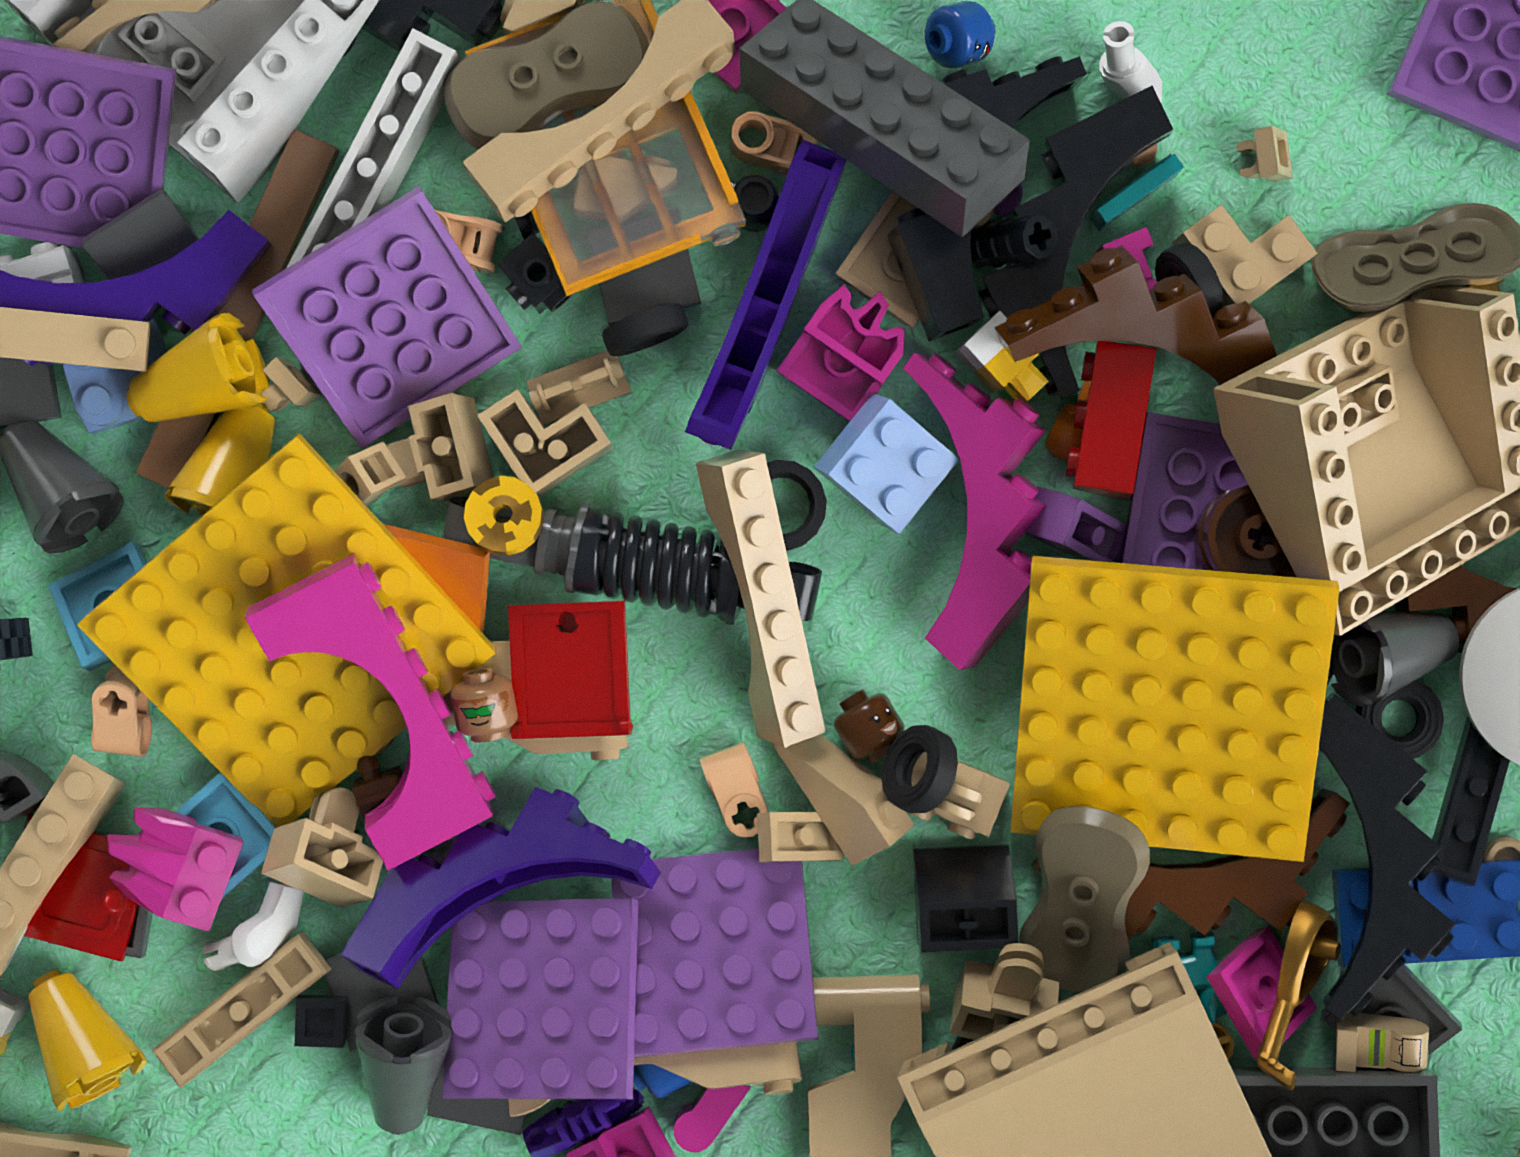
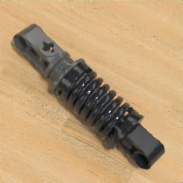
M469 497L450 498L448 500L443 538L478 546L469 535L464 521L465 503ZM583 503L576 517L561 516L558 510L548 508L544 514L543 528L537 540L525 551L511 556L493 555L490 553L491 559L534 567L535 574L545 576L548 572H551L552 574L558 573L564 576L565 590L569 593L579 592L597 596L604 592L606 597L610 599H615L622 594L623 599L630 603L635 602L640 597V601L645 606L655 604L658 599V604L662 609H671L676 603L680 613H688L695 604L696 612L699 616L717 615L721 621H726V624L734 625L740 609H745L738 581L721 537L718 538L713 551L715 535L711 530L707 529L701 532L698 542H696L697 532L694 527L686 526L682 531L681 538L678 539L679 528L675 523L671 522L665 525L663 535H659L661 524L656 519L648 520L645 532H641L643 521L640 516L636 515L629 518L626 529L623 528L624 517L620 512H613L609 519V515L603 514L600 508L590 507V504ZM509 509L500 510L496 515V521L499 523L508 522L512 517V511ZM789 562L801 621H810L814 615L822 571L805 563Z

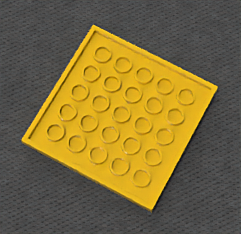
M300 433L98 604L77 624L229 782L276 827L295 821L312 806L315 796L322 792L326 793L337 786L357 769V763L361 757H372L407 726L398 704L385 686L367 670L349 660L326 653L301 652L269 661L245 619L247 607L355 553L361 565L369 562L374 569L382 586L381 589L375 592L384 608L393 605L405 628V631L399 634L407 650L415 647L421 655L428 670V673L422 676L430 692L438 689L444 697L454 686L464 680L463 674L465 672L479 668L496 653V647Z
M1032 556L1010 832L1037 835L1042 822L1052 812L1064 807L1084 806L1109 811L1129 820L1144 834L1150 847L1304 862L1340 590L1338 581Z

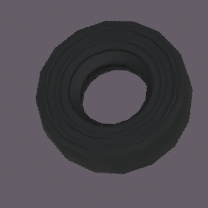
M1190 243L1175 245L1164 250L1156 259V281L1159 282L1167 277L1186 274L1202 290L1211 317L1215 316L1223 308L1224 300L1218 275L1208 257L1198 247Z
M666 303L642 310L613 323L603 330L602 337L610 356H623L669 340L683 332L689 325L680 303Z
M1418 679L1377 703L1361 707L1356 705V712L1412 759L1418 758L1432 749L1442 734L1444 715L1441 702L1433 690ZM1400 699L1405 700L1414 708L1416 723L1411 732L1404 736L1396 737L1385 730L1381 718L1386 705Z
M928 725L911 726L899 734L886 754L881 774L882 789L889 802L909 813H927L939 806L948 795L957 772V749L951 737ZM926 752V770L920 781L915 786H912L911 777L915 763Z

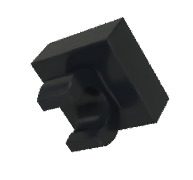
M299 995L296 998L294 1046L343 1048L346 1044L348 996Z

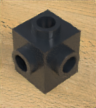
M534 233L497 264L512 282L505 289L523 310L532 305L539 314L547 308L554 312L572 296V294L566 296L545 245ZM541 273L546 274L543 280L534 282L537 275Z

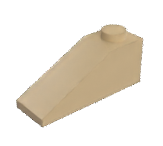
M819 734L785 748L776 744L773 745L852 866L890 847L914 826L906 811L901 810L887 800L882 789V780L823 735Z

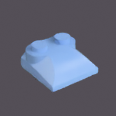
M156 316L149 322L151 324L147 366L167 352ZM62 364L76 411L88 433L97 434L144 419L132 412L126 398L131 378L141 371Z

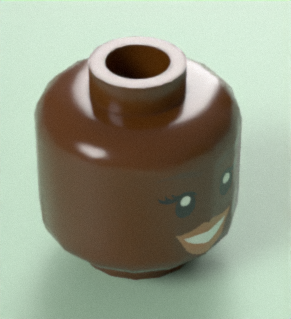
M864 689L839 703L844 712L838 715L834 721V727L850 754L855 759L867 758L869 763H873L885 756L893 741L905 729L904 723L885 694L875 693L868 697Z

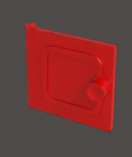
M625 600L508 606L511 682L518 712L517 722L510 727L511 738L534 739L631 735L633 725L630 714Z
M35 813L27 815L24 830ZM94 832L87 839L39 905L23 936L120 962L124 961L138 904L125 897L109 878L114 871L127 868L128 863L109 854L107 835Z

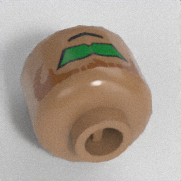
M489 667L465 672L463 674L464 681L458 683L451 690V702L457 730L464 735L471 736V740L478 743L495 741L506 737L509 734V728L518 720L511 680L502 675H493L492 668Z

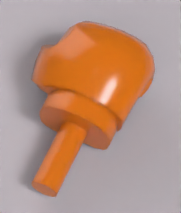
M1084 381L1078 399L1087 400L1089 381ZM1077 402L1075 405H1063L1062 411L1059 413L1045 440V446L1049 453L1066 462L1068 461L1070 447H1080L1082 429L1073 428Z

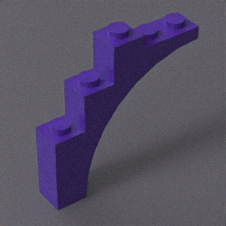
M802 140L791 162L747 285L685 430L686 433L699 437L708 444L719 445L732 450L747 414L750 413L758 396L776 344L788 320L803 275L815 251L847 161L836 152Z
M228 209L204 236L171 259L133 275L93 283H53L18 277L0 270V307L150 322L161 306H163L167 310L162 315V318L186 335L190 328L193 330L198 329L220 312L272 244ZM23 360L33 367L38 362L31 360ZM41 362L49 366H52L54 364L51 362Z
M535 787L510 832L492 822H488L485 827L477 824L459 834L442 865L430 857L420 855L418 860L411 858L392 868L340 955L358 971L398 989L419 957L449 927L478 906L510 890L547 879L577 876L620 879L652 889L661 872L650 858L651 851L647 847L628 838L625 839L624 843L613 840L606 830L589 822L578 808L580 802L574 796L560 789H555L553 793H549Z

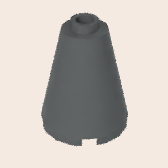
M16 421L4 429L0 439V456L34 541L45 552L50 554L63 553L80 547L88 542L84 534L96 526L103 532L120 514L124 498L119 492L118 487L36 421Z
M1382 611L1341 636L1333 635L1329 669H1332L1338 683L1331 684V686L1347 703L1360 707L1377 703L1453 659L1459 649L1457 629L1454 623L1443 614Z
M389 996L371 1002L358 1013L354 1028V1038L375 1122L381 1129L397 1135L413 1131L422 1123L453 1035L450 1014L440 1004L414 996L413 1003H397L398 996Z

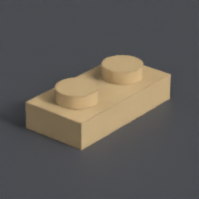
M817 812L757 813L759 862L844 860L843 851Z

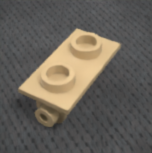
M608 351L526 381L532 404L535 410H537L543 425L559 420L583 403L588 408L631 393L618 356H610Z

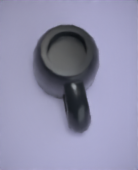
M760 175L746 176L736 184L731 183L738 198V207L746 223V226L741 228L752 232L766 230L769 227L779 199L778 189L772 181ZM701 184V191H702L703 194L706 196V193H705V191H704V189H703V186H702V184Z

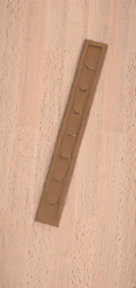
M296 129L289 137L249 226L268 239L272 245L217 314L230 313L238 318L244 327L237 329L244 341L255 338L266 314L254 298L252 290L287 268L340 152L337 147ZM220 412L159 421L135 474L168 488L215 424Z

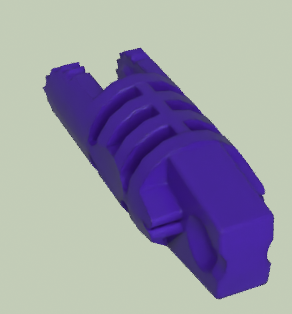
M633 1087V1099L569 1100L563 1104V1107L552 1109L522 1131L527 1150L532 1157H550L571 1149L577 1145V1142H584L589 1139L590 1135L595 1136L601 1132V1129H608L629 1117L630 1114L639 1111L643 1107L642 1104L645 1103L643 1101L644 1097L638 1089Z

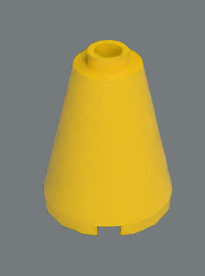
M221 313L212 317L147 366V372L141 371L131 378L129 390L126 393L130 409L136 416L143 417L146 421L152 423L255 407L266 402L268 397L261 396V392L266 388L269 389V378L263 371L266 365L253 338L244 341L237 329L244 327V325L230 313Z
M261 403L255 407L223 411L172 481L164 499L186 514L189 513L192 506V510L200 515H204L270 458L276 419L268 413L269 409Z
M57 969L40 976L33 982L35 989L28 994V1001L52 1102L58 1111H63L66 1103L73 1109L103 1096L121 1085L118 1080L121 1077L120 1074L130 1069L134 1076L147 1064V1059L142 1050L73 973L61 974L60 970Z

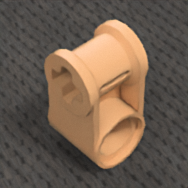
M749 111L743 113L735 120L731 131L730 146L733 154L739 160L768 168L787 176L797 143L806 140L817 144L820 141L788 120ZM756 128L764 135L765 142L759 147L750 148L740 141L739 134L744 129Z
M435 210L473 271L494 273L496 265L492 263L497 235L503 234L504 225L485 218L461 216Z
M114 664L106 673L105 682L100 684L92 694V748L97 752L144 757L149 749L152 735L149 699Z
M742 742L700 758L713 797L718 802L725 824L729 830L735 835L745 838L758 834L757 816L754 818L755 826L753 828H747L744 822L736 823L733 816L740 811L738 805L740 802H746L749 808L757 806L760 813L768 812L758 784L759 779L745 743Z

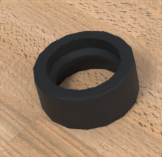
M774 460L768 462L767 466L771 480L788 478L799 483L806 491L810 502L809 514L804 524L793 532L783 534L785 548L788 551L803 546L817 534L825 519L827 499L822 483L810 469L795 461Z

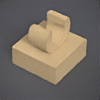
M1274 126L1254 130L1255 141L1245 140L1236 146L1238 152L1249 153L1254 151L1257 155L1256 163L1252 167L1240 170L1241 176L1250 179L1261 177L1273 182L1293 178L1286 131Z
M275 357L263 369L265 374L274 382L269 386V389L266 388L261 393V396L268 397L263 404L271 412L276 410L279 413L291 401L295 405L308 407L321 395L317 389L310 385L304 375L290 360Z

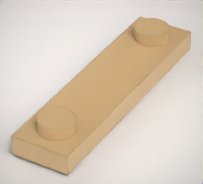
M0 307V358L147 372L151 323Z
M302 931L152 1051L177 1085L182 1088L332 969Z

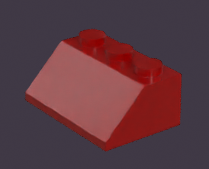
M1097 341L1095 353L1085 351L1081 380L1090 381L1087 400L1078 399L1073 428L1082 429L1080 447H1070L1065 475L1075 477L1073 489L1128 501L1133 495L1157 348L1110 341Z

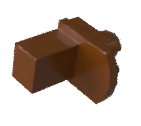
M374 755L372 757L363 756L358 760L357 772L362 777L356 778L352 787L364 824L365 814L375 809L388 798L403 774L400 765L380 771V762Z

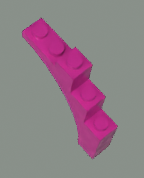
M914 353L903 369L928 394L947 424L961 460L967 494V537L960 571L944 610L925 639L959 670L975 668L1029 601L1032 558L1019 549H1015L1012 552L1011 548L1046 505L1035 497L1039 490L1034 484L1018 473L1014 477L1011 474L1047 430L1035 421L1039 417L1038 412L1020 398H1016L1013 402L996 398L989 407L988 405L992 399L974 384L968 383L965 387L953 376L957 371L956 368L942 356L936 353L931 357Z

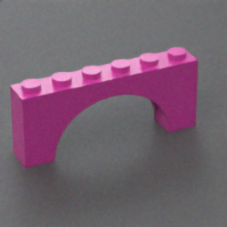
M355 553L247 607L245 619L269 661L301 652H318L342 657L359 665L376 677L398 704L410 739L407 763L393 792L379 806L365 814V831L387 870H390L492 817L490 800L495 798L496 795L485 773L482 771L475 774L467 759L474 755L464 734L460 731L453 734L445 720L446 717L451 715V712L441 692L438 689L430 692L422 676L428 673V670L418 650L415 647L407 650L399 636L400 633L405 631V628L393 605L384 608L375 591L381 589L382 586L374 569L369 562L361 565Z

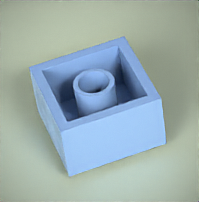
M873 393L813 468L878 523L900 534L959 461V458L891 399Z

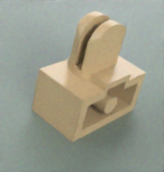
M448 393L408 406L415 435L387 445L390 453L406 476L397 486L409 487L426 482L430 499L448 501L452 497H469L472 490L483 481L494 478L474 398Z
M926 752L915 763L911 777L912 786H915L920 781L926 770ZM958 761L955 781L948 795L939 806L927 813L909 814L926 821H930L932 814H935L950 821L947 827L948 830L974 840L977 832L989 837L1011 783Z
M341 787L328 790L326 793L322 792L314 797L308 819L304 818L274 828L261 874L340 908L372 900L375 895L383 861L377 850L361 843L363 836L354 833L360 813L354 793L349 789Z
M1013 943L1005 945L999 954L995 966L966 960L954 991L950 1034L977 1040L1057 1004L1059 982L1043 978L1044 960L1042 952L1028 944Z

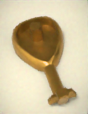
M1305 900L1298 906L1289 929L1280 970L1277 997L1257 1055V1066L1291 1091H1293L1297 1079L1295 1072L1287 1069L1277 1059L1293 1010L1304 1001L1318 983L1329 960L1336 961L1341 950V943L1337 941V924L1332 915L1322 907Z

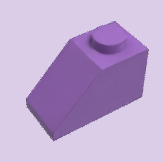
M1037 486L1039 492L1035 497L1045 504L1046 507L1024 532L1025 534L1083 560L1119 563L1127 526L1125 523L1079 498Z

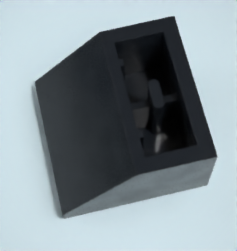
M1008 844L913 849L917 944L921 952L1003 949L1007 944L1019 943L1017 899Z

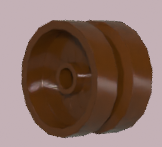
M1249 485L1222 492L1206 504L1196 522L1194 535L1197 557L1205 570L1297 577ZM1249 530H1253L1258 537L1254 547L1252 545L1255 540L1248 539Z

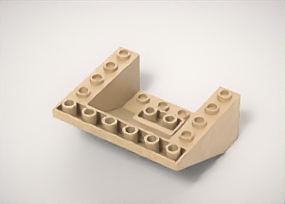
M1450 285L1425 289L1384 310L1361 313L1213 388L1222 435L1297 578L1332 580L1339 583L1340 590L1334 634L1341 636L1520 530V337L1514 293Z
M1170 942L1126 961L1125 964L1129 970L1128 972L966 1045L951 1050L949 1043L946 1042L904 1061L897 1077L916 1121L935 1157L1272 1156L1181 958Z

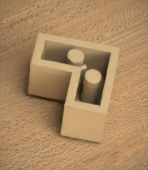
M1222 204L1172 242L1174 246L1190 243L1198 247L1208 257L1222 286L1223 307L1230 304H1240L1244 301L1251 303L1318 254L1290 215L1250 243Z
M516 389L477 415L518 479L527 483L538 497H541L615 448L585 403L545 428L526 397Z

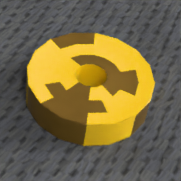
M497 476L483 481L472 490L465 503L464 521L469 535L481 549L493 555L511 556L525 551L537 540L543 528L544 512L538 495L527 483L515 477ZM502 509L512 511V517L506 523L496 521V515Z

